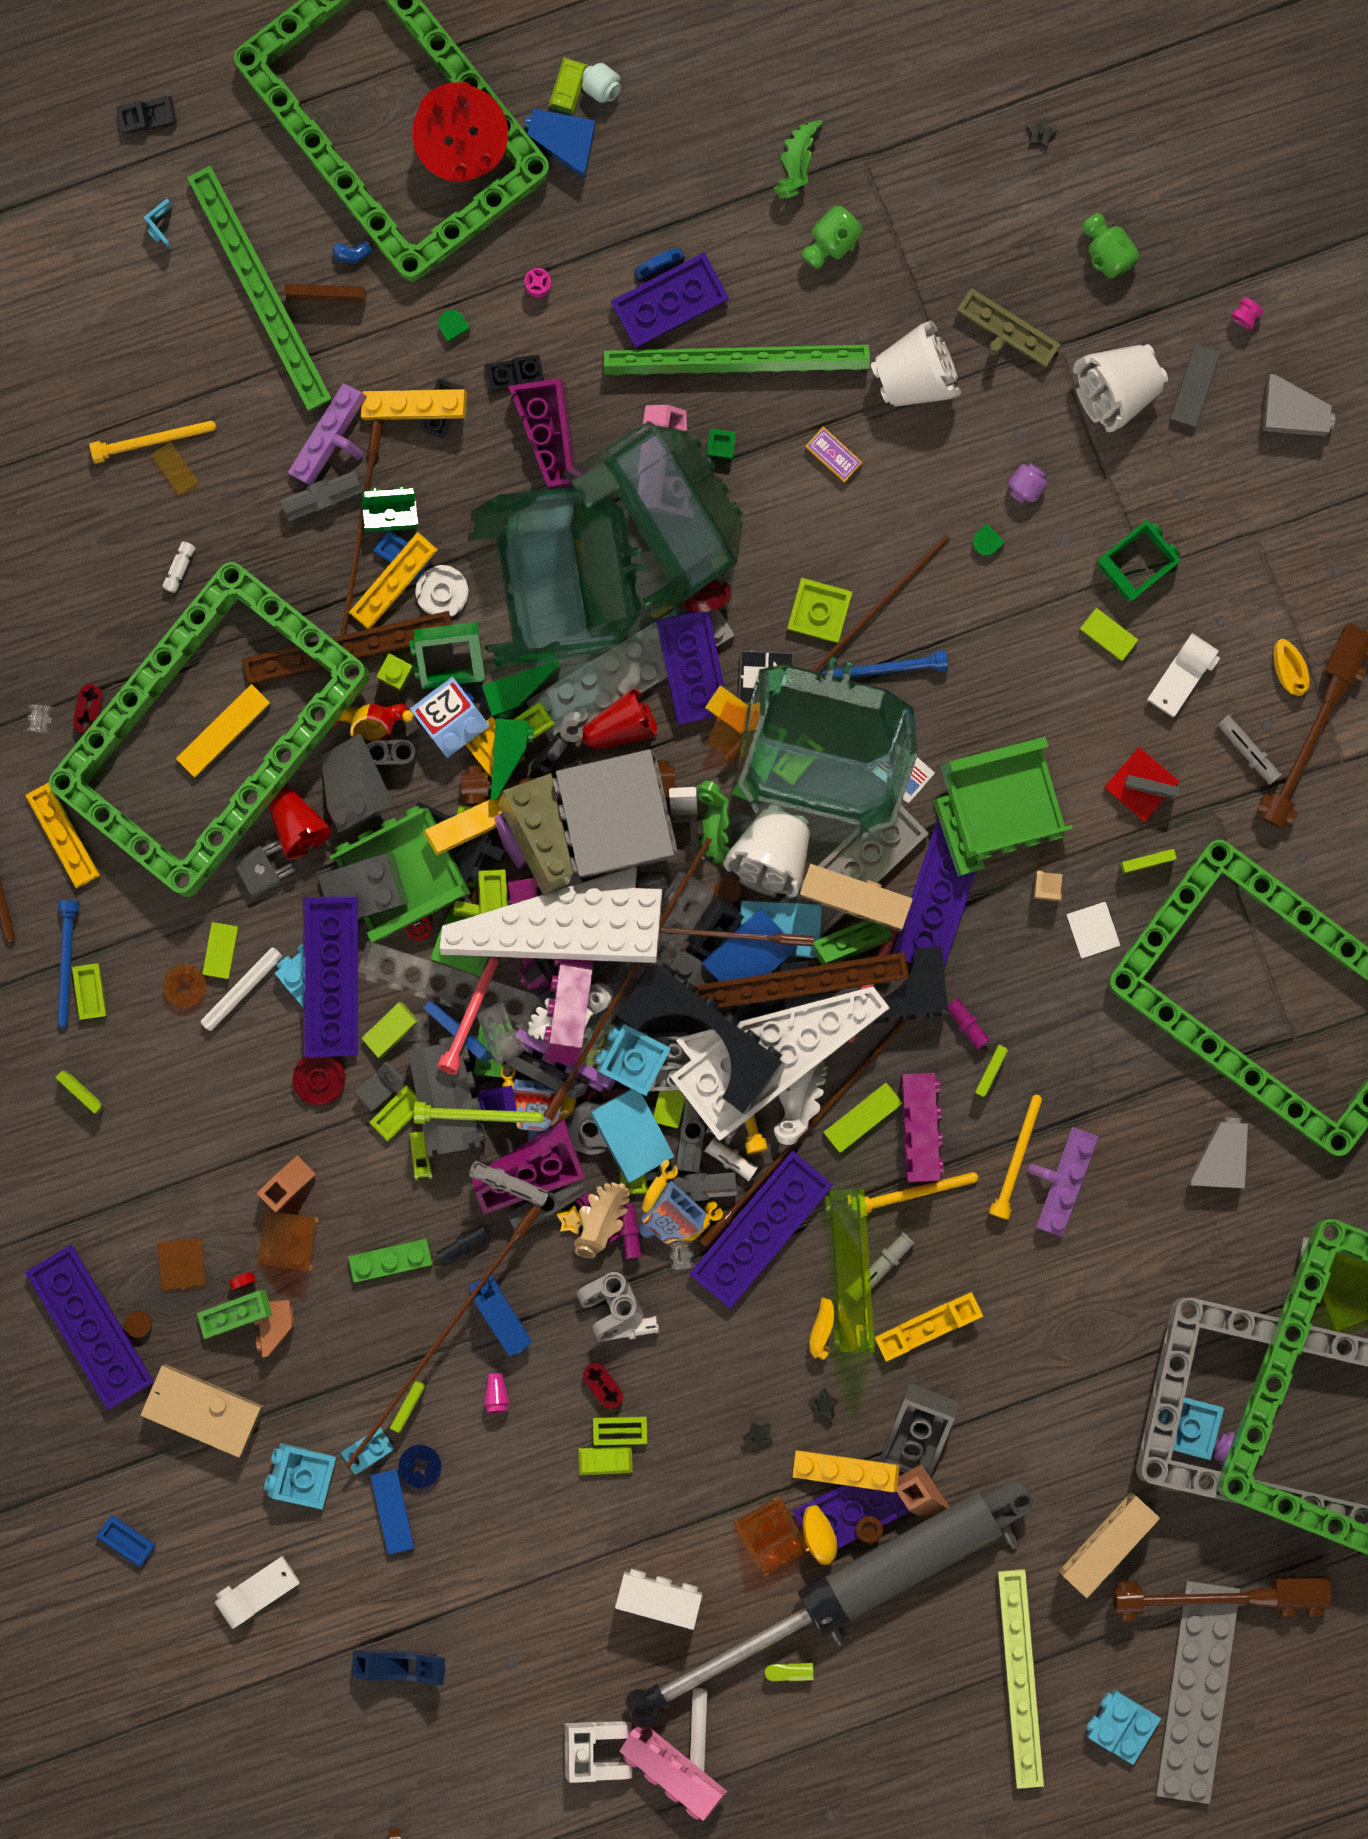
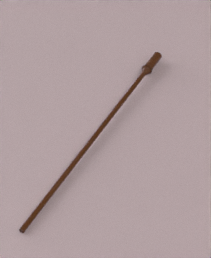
M373 419L369 446L368 450H366L369 462L364 492L370 490L373 465L379 454L378 450L383 421ZM362 506L341 635H345L347 632L364 527Z
M945 535L754 729L743 733V736L721 757L728 765L750 743H753L756 733L950 539L949 536Z
M707 837L660 918L659 931L712 839ZM641 962L634 963L568 1079L561 1086H558L559 1089L546 1109L544 1117L553 1121L568 1093L570 1094L569 1091L574 1077Z
M661 927L659 933L766 940L780 944L779 946L784 944L813 947L814 936L782 934V932L775 935H758Z
M909 1020L901 1021L810 1121L808 1129L798 1138V1141L789 1145L736 1205L724 1214L699 1242L708 1248L727 1225H730V1221L736 1211Z
M533 1204L518 1226L513 1229L514 1232L509 1243L354 1452L345 1467L349 1469L514 1243L520 1238L525 1237L524 1234L543 1210L541 1207Z

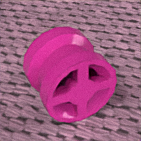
M534 268L526 274L525 288L528 294L535 298H542L550 292L551 278L548 272L541 268Z
M1242 297L1239 302V308L1233 310L1230 316L1244 328L1252 330L1255 326L1254 321L1262 316L1264 310L1249 298Z

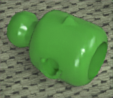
M834 206L812 228L811 236L815 242L811 246L805 247L801 256L814 269L822 267L828 255L835 259H840L849 250H854L855 243L863 234V227L844 207Z
M1096 213L1082 224L1083 232L1093 239L1088 248L1092 264L1097 270H1101L1107 278L1114 279L1121 276L1139 261V251L1124 229L1119 226L1108 229L1102 214Z

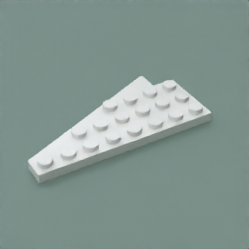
M632 867L574 886L564 887L561 890L544 896L541 895L442 926L440 954L657 963L662 889L636 888L637 867Z
M869 987L741 1021L738 1027L745 1032L748 1029L755 1032L762 1038L759 1043L767 1049L770 1045L783 1054L781 1060L785 1062L784 1066L747 1114H742L722 1098L730 1081L731 1062L723 1040L714 1029L684 1036L676 1040L691 1061L674 1073L671 1079L718 1140L721 1141L884 1014L890 1007L874 987Z

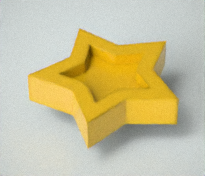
M572 1207L568 1212H557V1217L562 1222L560 1232L570 1230L579 1235L582 1221L576 1207Z

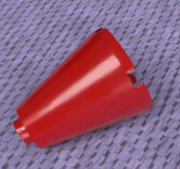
M637 688L629 690L583 726L582 740L587 748L592 747L593 750H599L658 736L655 732L658 729L648 704L644 705L639 700L643 695Z
M288 784L284 785L268 805L283 854L288 859H296L308 854L306 849L312 845L317 849L331 835L329 825Z

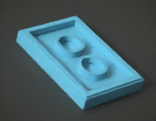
M741 901V913L744 918L740 923V927L762 908L785 934L814 936V941L820 939L822 905ZM797 946L798 948L788 956L817 958L810 948L811 946Z
M629 1089L590 1112L626 1182L630 1183L661 1165L664 1160L674 1157L641 1093Z

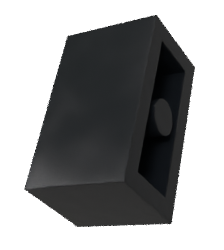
M714 895L693 930L734 933L744 916L736 906ZM689 935L687 940L695 951L708 957L728 938Z

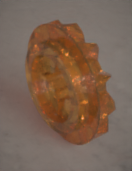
M186 964L178 965L172 968L165 976L163 989L171 1003L180 1007H190L197 1004L205 995L206 981L203 973L196 967ZM178 977L184 981L194 979L189 986L192 995L186 991L176 993L181 986Z

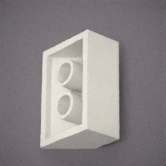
M631 1569L630 1573L624 1571L615 1608L694 1630L702 1593L698 1592L697 1586L683 1583L682 1587L672 1585L671 1579L657 1576L656 1580L647 1578L646 1573L643 1571Z

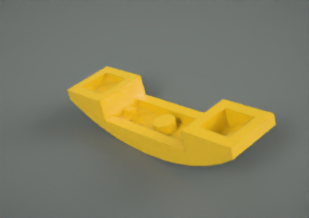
M970 1292L876 1336L875 1339L887 1362L947 1332L983 1317V1314L973 1293Z

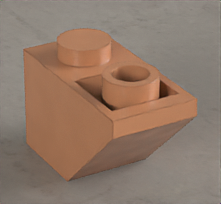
M297 1155L269 1180L257 1194L274 1212H279L316 1173Z
M292 1299L269 1301L273 1316L254 1322L255 1325L259 1324L260 1335H256L257 1351H262V1357L270 1356L294 1327Z
M922 1464L899 1476L898 1495L908 1510L926 1521L949 1508V1505Z

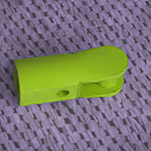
M409 1133L415 1181H419V1178L422 1177L433 1179L431 1156L428 1157L424 1133ZM426 1158L427 1166L418 1167L417 1159Z
M813 1663L771 1664L766 1667L765 1676L770 1681L813 1680Z

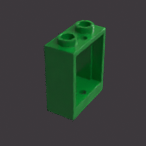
M1148 520L1143 522L1095 563L1129 604L1181 561L1178 557L1180 556L1178 549L1172 543L1167 544L1161 537L1163 532L1154 522L1150 524ZM1144 533L1167 560L1168 564L1135 589L1111 559Z
M478 621L414 630V640H410L411 655L417 656L418 663L413 664L415 680H421L422 689L439 687L451 677L458 684L485 681V668ZM469 641L472 667L427 672L423 647Z

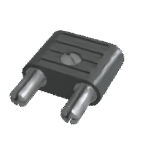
M279 840L263 848L260 845L233 860L238 873L253 898L281 883V878L295 871L291 863L275 871L267 856L281 849Z

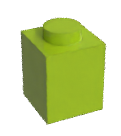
M389 653L376 677L381 682L402 692L414 671V667Z

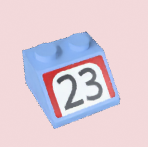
M453 677L410 708L447 758L490 726Z

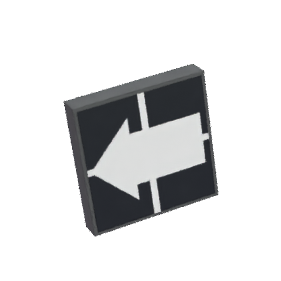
M741 650L739 699L748 705L776 706L792 690L794 653ZM792 698L784 706L791 707Z

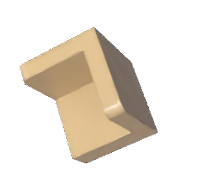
M1036 871L1033 899L1060 901L1062 899V874Z

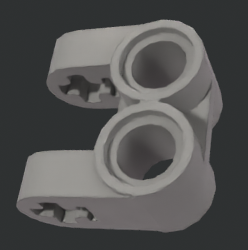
M618 1272L607 1273L605 1276L582 1287L576 1293L581 1306L584 1308L592 1307L604 1300H607L611 1314L592 1326V1330L600 1342L612 1339L636 1327L643 1318L642 1308L634 1296L631 1285ZM621 1285L618 1292L611 1293L614 1286ZM632 1307L628 1315L622 1316L625 1308Z

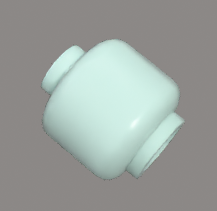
M604 63L589 66L583 72V90L598 102H610L619 95L622 88L620 75Z

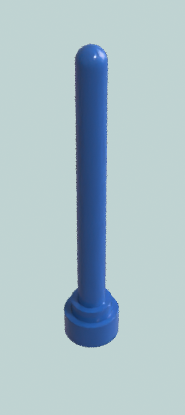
M946 650L935 651V654H930V657L827 670L820 674V678L823 681H832L932 668V670H937L938 672L948 671Z
M58 900V911H60V916H63L57 1024L60 1028H65L68 1025L73 920L77 912H79L80 901Z

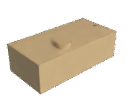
M813 864L809 866L799 898L899 932L903 929L913 899L881 888L882 885L869 880L863 882Z
M164 1364L160 1368L140 1416L240 1458L244 1454L264 1406Z
M1130 1492L1063 1565L1059 1572L1080 1593L1088 1598L1160 1518L1136 1495Z

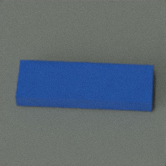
M429 1001L423 1008L455 1037L461 1024L439 1004ZM469 1032L464 1046L467 1045V1048L477 1058L488 1063L493 1057V1053Z
M394 1469L372 1474L371 1480L387 1553L392 1554L414 1549L398 1470Z

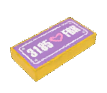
M824 427L805 446L843 483L862 464L851 451Z

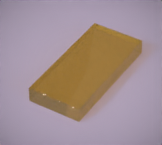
M168 442L151 454L180 496L199 483L171 442Z

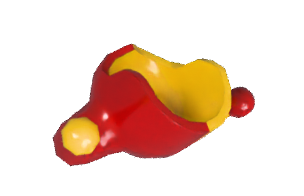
M368 704L361 708L349 706L332 727L337 726L339 721H346L351 724L350 735L352 737L361 734L366 740L372 742L381 741L391 735L394 723L401 718L406 722L411 721L413 713L405 704H396L389 707H383L379 704Z

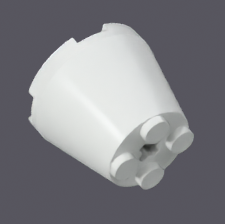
M931 320L920 324L878 355L876 361L871 363L875 377H880L883 384L880 391L886 403L890 402L897 407L948 400L961 394L959 387L955 388L954 385L958 376L945 342H942L941 338L936 337L934 334L938 330Z
M1148 344L1089 354L1078 359L1073 367V372L1078 374L1080 387L1076 388V392L1083 408L1094 423L1100 421L1105 426L1106 432H1113L1127 424L1163 391L1164 383L1168 381L1166 371L1159 366L1155 359V352Z
M769 805L768 809L761 811L729 850L724 861L725 869L730 872L733 870L740 877L739 882L761 894L776 897L777 893L787 894L789 898L796 897L803 882L810 830L807 827L809 821L803 816H793L784 812L780 806Z

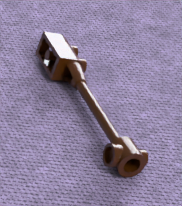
M1349 622L1344 626L1322 671L1323 674L1331 677L1324 694V703L1280 794L1271 793L1268 795L1265 793L1256 810V813L1260 814L1259 818L1281 829H1284L1286 824L1289 826L1293 824L1298 812L1293 810L1295 804L1289 798L1333 707L1336 706L1349 687L1353 685L1354 681L1361 682L1367 670L1362 665L1366 657L1368 658V631Z
M657 761L666 800H670L669 789L675 788V767L669 766V761ZM482 766L467 767V773H461L462 799H465V805H479L486 802V799H489V791L492 788V780H489L488 772H483ZM509 779L504 790L534 779Z
M1327 1576L1271 1577L1272 1587L1250 1590L1247 1593L1143 1595L1139 1582L1120 1581L1117 1582V1588L1113 1589V1611L1115 1615H1120L1121 1621H1136L1137 1615L1143 1614L1144 1606L1248 1603V1605L1280 1611V1616L1283 1617L1297 1616V1610H1307L1308 1616H1322L1323 1610L1329 1609L1331 1605L1330 1578Z

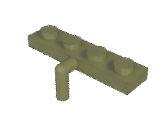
M972 288L956 311L996 337L991 342L989 348L991 355H997L1006 343L1046 368L1061 345Z

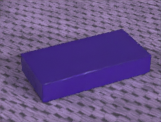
M512 1085L478 1092L481 1110L517 1111Z

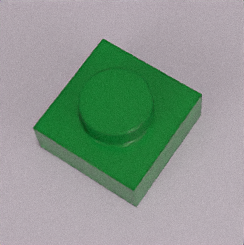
M710 429L706 456L733 460L736 432Z

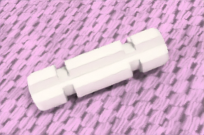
M188 542L181 543L178 549L179 555L176 554L168 572L169 577H166L163 583V588L169 592H177L180 585L178 583L179 579L182 580L190 562L189 557H192L195 551V547Z

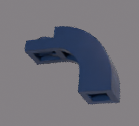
M401 1650L353 1651L352 1678L365 1681L404 1680L435 1686L444 1685L445 1658L438 1657L437 1654Z

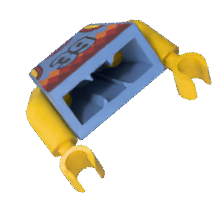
M502 1067L501 1077L505 1080L502 1087L512 1085L517 1111L540 1112L544 1115L557 1091L539 1081L516 1079L517 1071L513 1068V1074L510 1077H505V1070ZM566 1096L553 1121L544 1117L541 1123L516 1122L517 1128L528 1130L527 1140L530 1141L562 1120H566L573 1112L577 1098L572 1099Z
M664 1160L660 1165L662 1174L660 1177L655 1178L647 1190L642 1204L644 1212L641 1219L642 1224L639 1226L640 1233L645 1238L655 1234L666 1244L675 1241H693L710 1225L709 1222L711 1220H720L723 1216V1211L719 1207L716 1211L712 1212L717 1207V1203L714 1200L707 1202L704 1211L672 1181L666 1183L668 1179L677 1176L678 1168L675 1165L672 1171L666 1172L665 1169L670 1162L669 1160Z

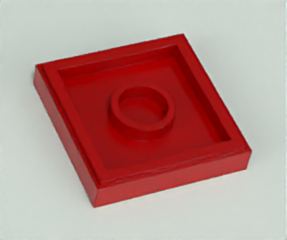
M1138 747L1104 788L1145 822L1165 797L1125 788V777L1131 775L1176 786L1179 780Z

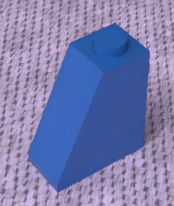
M533 109L532 115L526 116L524 131L528 132L530 139L537 147L575 174L586 178L596 128L595 121Z
M492 1274L474 1300L510 1357L513 1354H519L526 1350L528 1345L532 1343V1340ZM481 1280L469 1286L471 1293Z

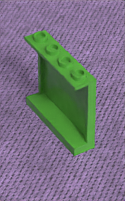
M1046 737L953 760L940 766L967 859L977 856L978 861L993 857L992 852L1001 850L1002 854L1016 851V845L1024 843L1026 848L1041 844L1040 839L1046 837L1049 838V841L1058 840L1065 837L1064 832L1073 829L1072 825H1064L1043 754V749L1048 747Z
M415 806L404 812L406 817L398 821L392 818L382 823L383 829L375 833L369 830L358 836V842L352 845L349 842L341 844L335 848L336 853L329 856L331 860H336L339 868L379 855L394 853L409 904L364 917L370 929L367 934L371 942L380 941L454 903L455 900L458 901L470 894L450 851L448 850L436 855L424 835L426 829L436 825L429 808L420 809L419 806Z

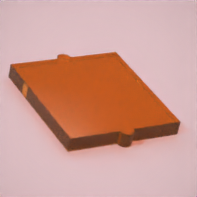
M726 701L706 744L720 749L725 754L743 736V733L754 729L762 721L763 717L748 711V708L745 706L741 708ZM751 743L737 757L744 760Z
M177 1238L176 1241L157 1243L162 1290L173 1288L186 1290L187 1287L206 1285L201 1238L190 1240Z

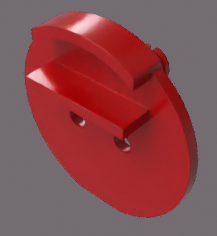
M453 82L433 89L422 98L413 121L412 139L419 159L428 170L440 178L449 181L466 182L487 174L495 168L507 146L508 127L502 109L489 94L470 86L467 82ZM472 126L478 129V133L475 136L469 133V129ZM447 136L453 138L452 145L448 146L444 143V139Z

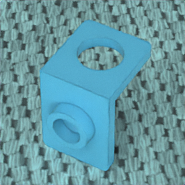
M165 199L144 216V219L150 226L147 231L156 242L161 240L170 249L172 248L171 244L153 223L173 207L171 202Z
M381 1428L377 1430L358 1456L360 1465L354 1462L350 1467L354 1474L361 1472L394 1450V1447ZM365 1437L341 1452L346 1462L349 1461L351 1453L357 1450Z

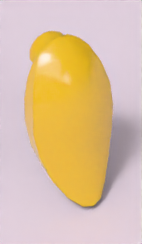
M1280 639L1274 645L1273 655L1276 674L1280 683L1289 693L1302 696L1309 688L1307 665L1296 647L1289 641Z
M821 1297L819 1311L809 1339L810 1353L815 1359L819 1357L821 1360L826 1359L829 1355L830 1349L825 1344L831 1333L834 1321L832 1301Z
M816 1505L806 1508L803 1516V1534L806 1544L818 1563L830 1565L837 1553V1539L834 1530L819 1507Z

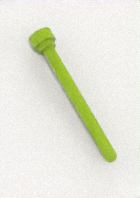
M415 1102L414 1123L425 1124L426 1121H431V1119L541 1123L544 1120V1115L540 1112L432 1108L431 1105H426V1102Z

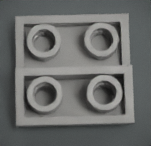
M688 1033L645 1034L671 1048L649 1091L680 1090L671 1079V1076L689 1062V1057L676 1040L688 1036Z

